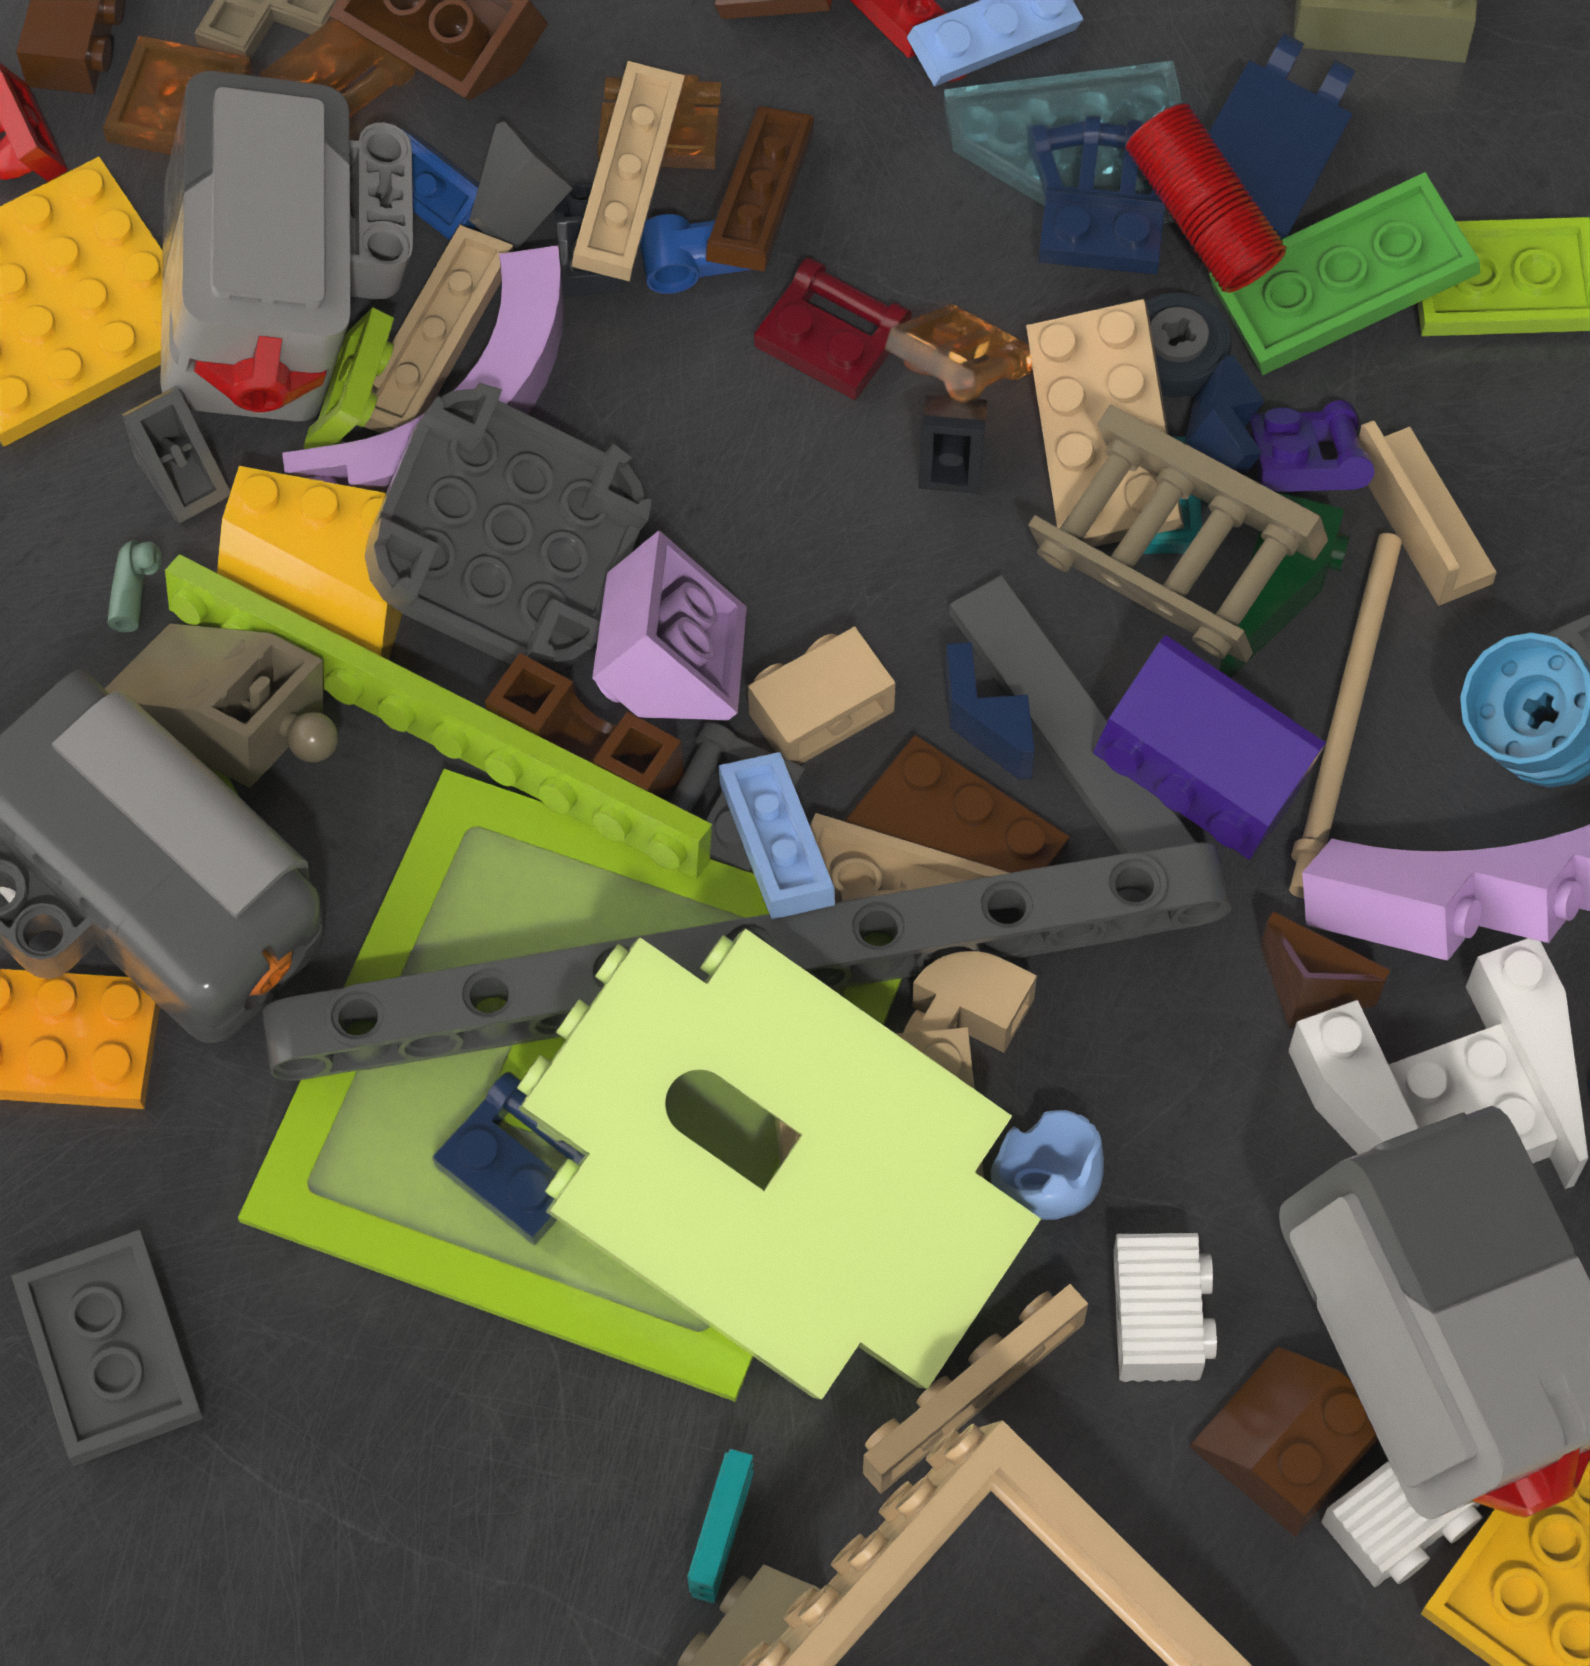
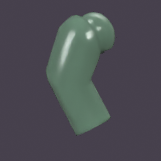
M136 539L131 540L118 551L107 620L108 626L113 630L133 632L139 627L145 574H156L162 565L160 548L152 541L139 543Z

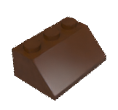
M338 0L329 13L332 19L467 101L472 100L515 74L548 26V22L530 0Z

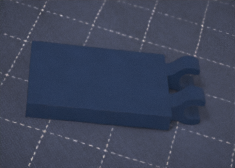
M1285 33L1280 38L1265 68L1250 60L1248 61L1208 133L1211 134L1210 138L1214 139L1213 143H1216L1217 148L1224 154L1223 157L1227 158L1230 167L1234 168L1233 172L1237 173V177L1241 179V184L1245 185V190L1249 191L1248 196L1253 197V202L1257 203L1260 211L1264 212L1263 216L1267 217V221H1270V225L1274 227L1273 230L1277 231L1276 235L1280 236V240L1288 236L1353 114L1339 107L1338 104L1356 71L1335 59L1317 95L1287 80L1304 43Z

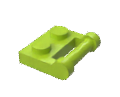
M371 308L345 334L319 418L308 429L303 444L304 449L342 444L343 437L356 425L363 427L368 422L377 403V394L371 392L375 377L380 376L386 368L394 348V344L387 341L394 317Z

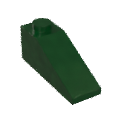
M1276 492L1321 516L1328 541L1315 561L1295 551L1293 556L1285 555L1238 625L1239 628L1245 631L1253 652L1249 660L1322 592L1328 569L1341 571L1350 540L1349 535L1339 533L1345 509ZM1259 532L1251 560L1264 542L1261 537L1262 532ZM1227 653L1225 658L1221 659L1219 671L1232 678L1246 663Z

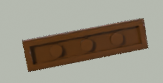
M763 106L757 107L707 243L706 261L765 272L813 135L815 116Z

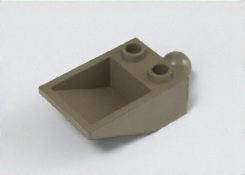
M170 623L105 688L109 694L114 691L123 690L202 763L248 788H251L288 747L300 760L316 763L329 758L338 744V731L335 724L329 717L321 714L323 711V659L272 633Z

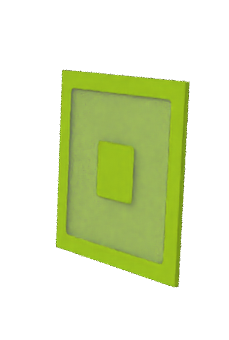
M444 769L343 988L384 979L769 914V911L753 873L710 859L709 864L696 880L676 869L670 870L658 865L649 855L621 841L615 842L605 838L596 828L567 813L560 814L552 811L541 801ZM872 932L863 938L866 943L873 946H884L894 940L883 932ZM903 978L836 989L834 991L876 1021L885 1025ZM488 998L480 1002L476 1009L483 1013H494L502 1009L507 1002L500 998ZM371 1020L356 1021L347 1028L346 1033L358 1036L364 1035L375 1027L376 1022ZM557 1037L300 1081L238 1216L240 1223L731 1401H737L753 1360L751 1354L558 1220L540 1241L533 1246L434 1167L432 1159L434 1154L486 1099L493 1084L503 1074L510 1071L522 1080L540 1055L551 1062L566 1039ZM701 1070L689 1071L674 1080L669 1087L665 1101L667 1116L672 1125L683 1135L764 1190L780 1167L775 1116L710 1072ZM510 1113L497 1125L555 1172H558L568 1159Z

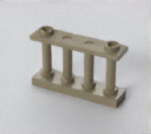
M1110 404L1097 423L1107 447L1105 452L1108 458L1060 529L1036 515L1028 524L1039 546L1037 550L1038 555L1051 566L1063 572H1068L1071 566L1191 632L1194 634L1192 637L1193 641L1209 654L1224 659L1228 653L1247 663L1253 652L1245 631L1239 628L1238 625L1285 555L1293 556L1295 551L1315 561L1328 541L1321 516ZM1140 466L1158 476L1156 479L1160 485L1110 557L1083 542L1082 539L1128 471L1135 472ZM1192 494L1210 504L1208 507L1212 513L1165 583L1161 585L1135 571L1133 568L1180 498L1188 499ZM1244 522L1262 532L1261 537L1264 542L1217 613L1213 614L1185 597L1231 528L1240 527Z

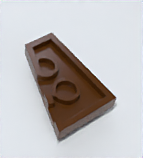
M914 735L844 821L1010 873L1054 866L1068 849L1070 840L1068 835L916 735Z

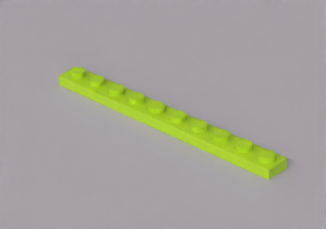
M180 554L165 569L169 610L174 612L185 623L203 627L272 633L323 659V689L328 691L338 701L347 705L354 704L381 718L392 729L400 732L406 731L434 745L443 755L452 759L459 758L487 772L496 782L505 786H514L541 800L552 811L571 815L596 828L605 838L615 842L621 841L649 855L658 865L666 869H676L697 880L709 864L712 835L711 823Z

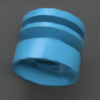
M1533 632L1505 637L1484 650L1467 672L1460 696L1463 724L1474 743L1526 783L1551 788L1575 784L1590 775L1589 663L1578 652L1557 637ZM1544 713L1549 715L1559 713L1554 723L1549 721L1540 723Z

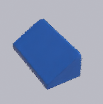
M403 130L409 137L412 147L413 212L448 240L452 239L459 225L473 230L476 226L469 219L480 183L424 139Z

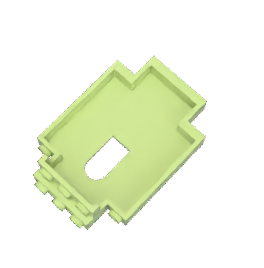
M747 929L739 933L734 941H731L724 935L718 940L700 969L709 974L705 982L641 937L633 943L629 951L620 944H617L595 975L605 985L592 1004L589 1006L579 999L557 1029L556 1033L566 1039L551 1062L540 1055L517 1087L518 1090L527 1095L518 1109L538 1123L536 1128L556 1142L563 1140L584 1155L579 1164L568 1158L545 1190L547 1194L554 1198L546 1212L812 1398L823 1399L857 1347L864 1350L915 1387L928 1389L1041 1220V1218L975 1173L1012 1115ZM701 1070L710 1072L801 1135L764 1190L683 1135L672 1125L667 1116L665 1101L669 1087L676 1078L689 1071Z

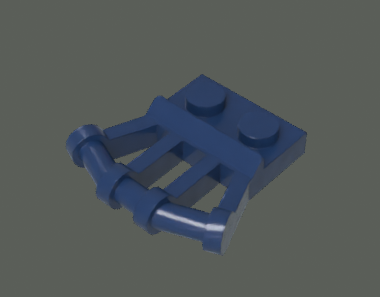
M1087 115L1084 121L1047 129L1044 123L1028 126L1027 137L1030 152L1046 197L1039 263L1157 275L1166 205L1162 204V200L1159 199V195L1155 194V190L1150 195L1135 194L1138 166L1132 160L1133 157L1129 156V152L1126 151L1128 140L1142 126L1143 120L1128 119L1127 125L1104 123L1101 122V116ZM1083 145L1078 188L1063 186L1051 151ZM1098 146L1124 148L1120 192L1093 189Z

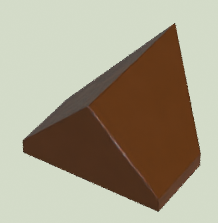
M1272 912L1267 921L1260 948L1289 1029L1296 1027V1023L1300 1020L1358 1000L1362 1009L1374 1007L1378 1004L1390 973L1389 969L1275 912Z

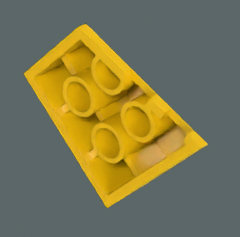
M239 466L222 518L217 573L387 660L390 658L402 613L385 602L369 579L364 557L369 532L386 493Z

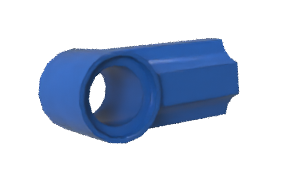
M663 214L646 221L640 249L646 283L654 292L674 294L691 288L698 281L699 277L752 269L706 261L707 243L715 221L689 224L687 219L675 214Z

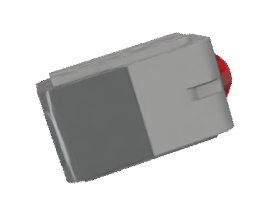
M203 71L195 74L188 81L164 181L160 373L162 393L175 386L178 387L190 411L287 421H307L319 413L351 315L350 297L386 299L393 296L400 289L413 249L412 147L409 137L403 130L385 122L373 123L364 128L360 133L358 141L349 140L348 103L340 92L332 87L321 84L218 71Z
M1489 1106L1469 1114H1465V1112L1394 1137L1376 1145L1369 1151L1340 1161L1285 1200L1280 1207L1279 1213L1280 1227L1284 1239L1313 1301L1317 1303V1309L1411 1507L1420 1516L1426 1519H1435L1472 1502H1476L1514 1516L1526 1518L1573 1497L1590 1460V1280L1579 1257L1575 1255V1249L1509 1117L1501 1109Z

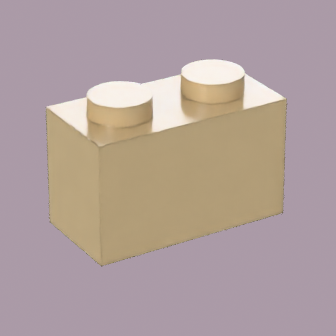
M854 626L838 636L836 634H828L821 637L808 648L806 654L786 665L781 663L774 664L759 673L753 683L748 685L749 715L776 753L780 752L782 758L801 765L893 713L895 708V681Z

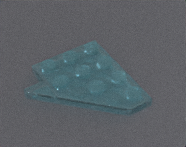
M1173 61L944 89L943 97L952 150L1045 206L1046 197L1030 152L1027 137L1028 126L1044 123L1047 129L1084 121L1087 115L1101 116V122L1123 125H1127L1128 119L1143 120V125L1163 110L1183 103ZM1083 145L1051 151L1063 186L1076 188L1079 186ZM1098 146L1093 189L1120 192L1124 148ZM1138 166L1135 194L1150 195L1153 191L1152 186L1149 185L1148 180H1145L1146 176L1142 175L1143 171H1140ZM1165 209L1163 223L1175 222V219H1172V215L1168 214L1169 210Z

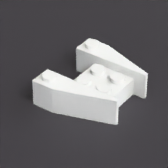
M1527 938L1477 957L1466 989L1486 1027L1485 1030L1397 1062L1387 1063L1358 1000L1296 1023L1288 1051L1315 1109L1357 1154L1369 1151L1384 1141L1459 1113L1465 1112V1114H1469L1489 1106H1494L1501 1109L1509 1117L1532 1163L1550 1157L1564 1188L1567 1189L1575 1185L1588 1160L1567 997L1566 991L1541 941Z

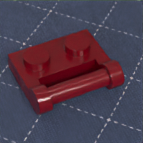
M807 257L797 269L791 285L754 333V347L856 401L905 333L912 317V311L896 302L890 306L828 274L826 272V265L811 257ZM814 294H817L879 328L873 336H870L808 302Z

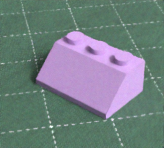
M657 531L607 573L592 679L596 681L599 689L608 699L616 703L621 702L637 717L730 720L738 713L747 606L661 531Z

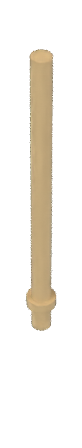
M1382 533L1377 539L1303 837L1296 840L1293 846L1291 857L1296 862L1289 891L1299 898L1304 899L1302 872L1328 843L1402 545L1401 538L1395 534Z

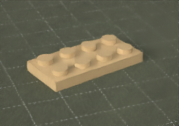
M1144 299L1026 325L1055 517L1059 529L1108 458L1105 452L1107 447L1097 423L1110 404L1169 435L1149 312ZM1140 466L1135 472L1129 470L1082 541L1092 547L1122 541L1160 485L1156 479L1158 476ZM1180 500L1157 533L1184 528Z

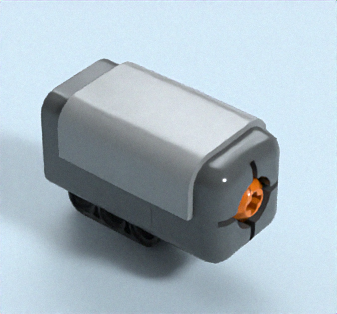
M84 669L75 670L60 680L0 735V887L11 888L16 891L13 900L4 907H0V946L29 973L45 979L60 977L73 968L97 945L113 963L191 1036L205 1043H221L239 1032L273 999V992L276 989L281 991L315 958L322 948L324 927L319 891L309 879L308 862L214 772L123 690L114 691L109 694ZM42 931H56L62 935V940L58 946L51 951L38 952L29 948L32 938Z

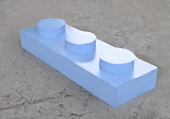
M980 0L914 26L907 39L935 87L1075 31L1083 21V17L1073 0Z
M778 752L719 765L720 786L771 919L834 906V885L781 753Z

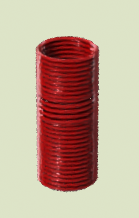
M1185 103L1177 104L1155 115L1132 134L1127 142L1126 151L1129 152V156L1133 157L1132 160L1136 162V166H1139V170L1143 171L1142 175L1146 176L1145 180L1149 181L1152 190H1155V194L1159 195L1162 204L1166 205L1165 209L1169 210L1168 214L1172 215V219H1175L1178 228L1182 229V234H1185L1186 239L1190 241V245L1194 246L1195 253H1199L1198 257L1202 258L1205 267L1209 268L1208 272H1211V277H1214L1215 282L1219 283L1218 287H1222V292L1231 293L1248 286L1271 270L1284 257L1287 246L1283 245L1284 241L1280 240V236L1276 235L1277 231L1273 230L1274 227L1270 225V221H1267V217L1263 216L1264 212L1260 211V207L1257 206L1256 202H1253V197L1248 196L1249 191L1245 190V185L1241 184V179L1237 177V173L1233 172L1234 168L1230 167L1227 158L1223 157L1224 154L1217 148V144L1213 143L1214 139L1210 138L1211 134L1207 133V129L1200 123L1201 120L1197 119L1194 110L1190 109L1191 105Z

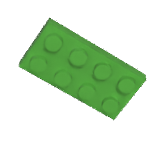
M1426 172L1282 239L1284 241L1283 245L1287 246L1284 257L1271 270L1246 287L1231 293L1222 292V287H1218L1219 283L1215 282L1214 277H1211L1212 273H1209L1214 292L1263 376L1480 274V262Z

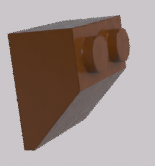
M1277 1347L1191 1443L1190 1448L1296 1537L1375 1447L1379 1439L1348 1377L1335 1368Z

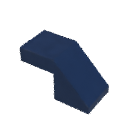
M1234 355L1224 357L1209 380L1195 396L1184 444L1245 476L1262 454L1245 426L1265 400Z
M972 643L946 644L945 682L950 728L1018 780L1031 779L1034 742L1028 695L977 698Z

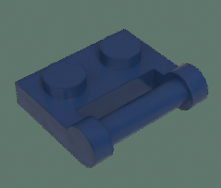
M509 1071L493 1084L486 1099L434 1154L432 1159L434 1167L535 1246L557 1221L556 1218L546 1212L554 1198L545 1192L557 1172L497 1125L510 1113L576 1164L581 1162L584 1155L563 1140L556 1142L536 1128L538 1124L536 1121L518 1109L527 1095L517 1089L522 1080Z

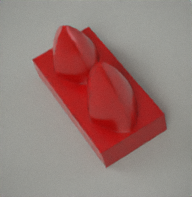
M0 63V134L6 133L0 140V180L20 178L34 171L49 182L68 170L28 84Z

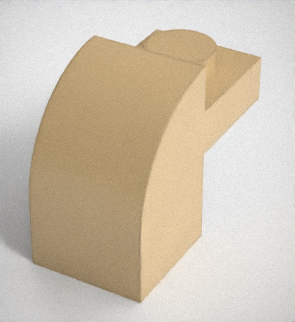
M963 951L943 956L928 965L913 982L912 1007L918 1010L910 1018L903 1033L968 1027L969 1036L1004 1053L1034 1001L1037 975L998 956L985 952Z

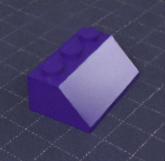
M1165 635L1109 717L1093 754L1105 761L1113 771L1127 776L1159 798L1167 808L1181 813L1212 834L1220 844L1234 849L1250 860L1287 813L1326 742Z

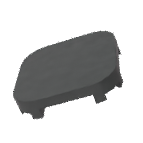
M479 383L475 389L456 390L442 397L437 396L411 432L369 532L364 556L369 579L385 602L414 620L510 665L518 654L521 653L554 672L563 671L581 660L597 643L607 573L632 553L639 532L649 519L651 499H645L642 484L628 464L633 457L615 444H612L606 452H603L499 401L498 399L502 392L500 388Z

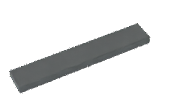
M1002 575L950 603L949 615L966 639L972 643V647L1007 696L1028 695L1032 731L1120 854L1138 853L1196 843L1173 810L1167 808L1159 798L1127 776L1113 771L1105 761L1093 754L1095 746L1106 726L1107 719Z

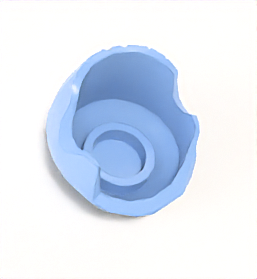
M1068 1110L1046 1111L1038 1123L1027 1132H1020L1015 1126L1009 1130L992 1165L991 1182L999 1190L1041 1218V1220H1056L1075 1215L1089 1206L1099 1193L1104 1176L1102 1140L1099 1131L1084 1116L1077 1115Z

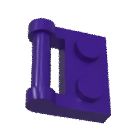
M1338 400L1326 405L1322 412H1298L1291 408H1273L1266 413L1255 414L1248 422L1247 431L1262 452L1255 462L1260 484L1274 492L1355 490L1367 486L1374 477V465L1370 455L1361 449L1356 433L1359 427V420L1353 405L1347 401ZM1333 441L1338 458L1323 460L1318 442Z

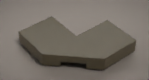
M214 0L194 32L196 43L200 47L248 64L274 21L325 40L336 20L329 16V13L338 0Z

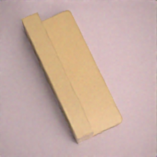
M1374 420L1361 425L1358 438L1361 449L1370 455L1375 471L1368 487L1396 535L1401 538L1403 547L1437 605L1440 606L1492 585L1497 573L1411 427L1383 436Z

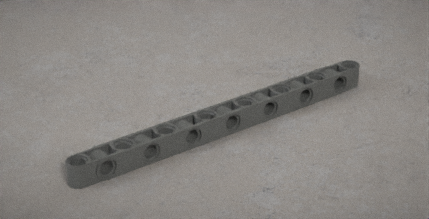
M1191 843L837 902L834 906L773 920L770 914L355 984L345 988L279 999L263 1008L262 1016L270 1074L280 1080H305L562 1037L556 1031L576 1002L580 999L590 1006L605 985L595 975L616 945L620 944L629 951L633 943L640 937L705 982L709 974L700 969L718 940L724 935L731 941H734L739 933L747 929L832 990L918 976L928 965L952 953L979 951L998 956L1004 960H1011L1201 926L1222 919L1229 914L1232 908L1216 846L1209 843ZM1125 889H1136L1146 895L1147 899L1141 902H1129L1124 900L1118 892ZM1000 910H1008L1016 913L1021 919L1013 924H1001L996 922L991 915ZM872 932H883L894 940L884 946H873L866 943L863 938ZM488 998H500L507 1002L502 1009L494 1013H483L476 1009L480 1002ZM371 1020L376 1022L375 1027L364 1035L358 1036L346 1033L347 1028L356 1021Z

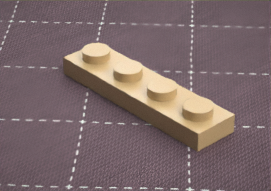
M631 61L627 62L574 250L572 267L630 282L681 96L685 75Z
M459 225L392 342L394 344L393 352L386 368L380 376L375 377L371 392L377 394V403L370 419L363 427L383 434L413 421L428 410L502 281L499 254L514 252L512 244Z
M1071 1284L1054 1297L1049 1291H1046L1035 1298L1020 1314L1019 1320L1022 1322L1021 1325L1004 1339L998 1333L987 1338L969 1356L968 1361L971 1366L953 1381L948 1376H943L935 1381L918 1398L917 1404L920 1408L901 1424L895 1418L889 1420L870 1436L865 1443V1447L869 1451L864 1454L863 1458L864 1476L882 1494L925 1458L948 1433L954 1429L958 1430L1082 1327L1088 1307L1087 1301Z

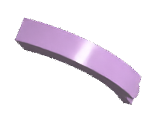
M558 245L499 254L502 293L497 322L490 341L478 363L454 391L475 389L479 383L502 389L499 401L527 415L533 409L548 382L557 358L563 331L564 297ZM424 414L389 432L367 439L283 452L285 474L386 493L411 432Z

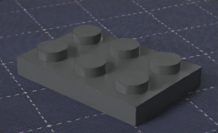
M141 1230L11 1275L66 1453L73 1466L204 1419Z

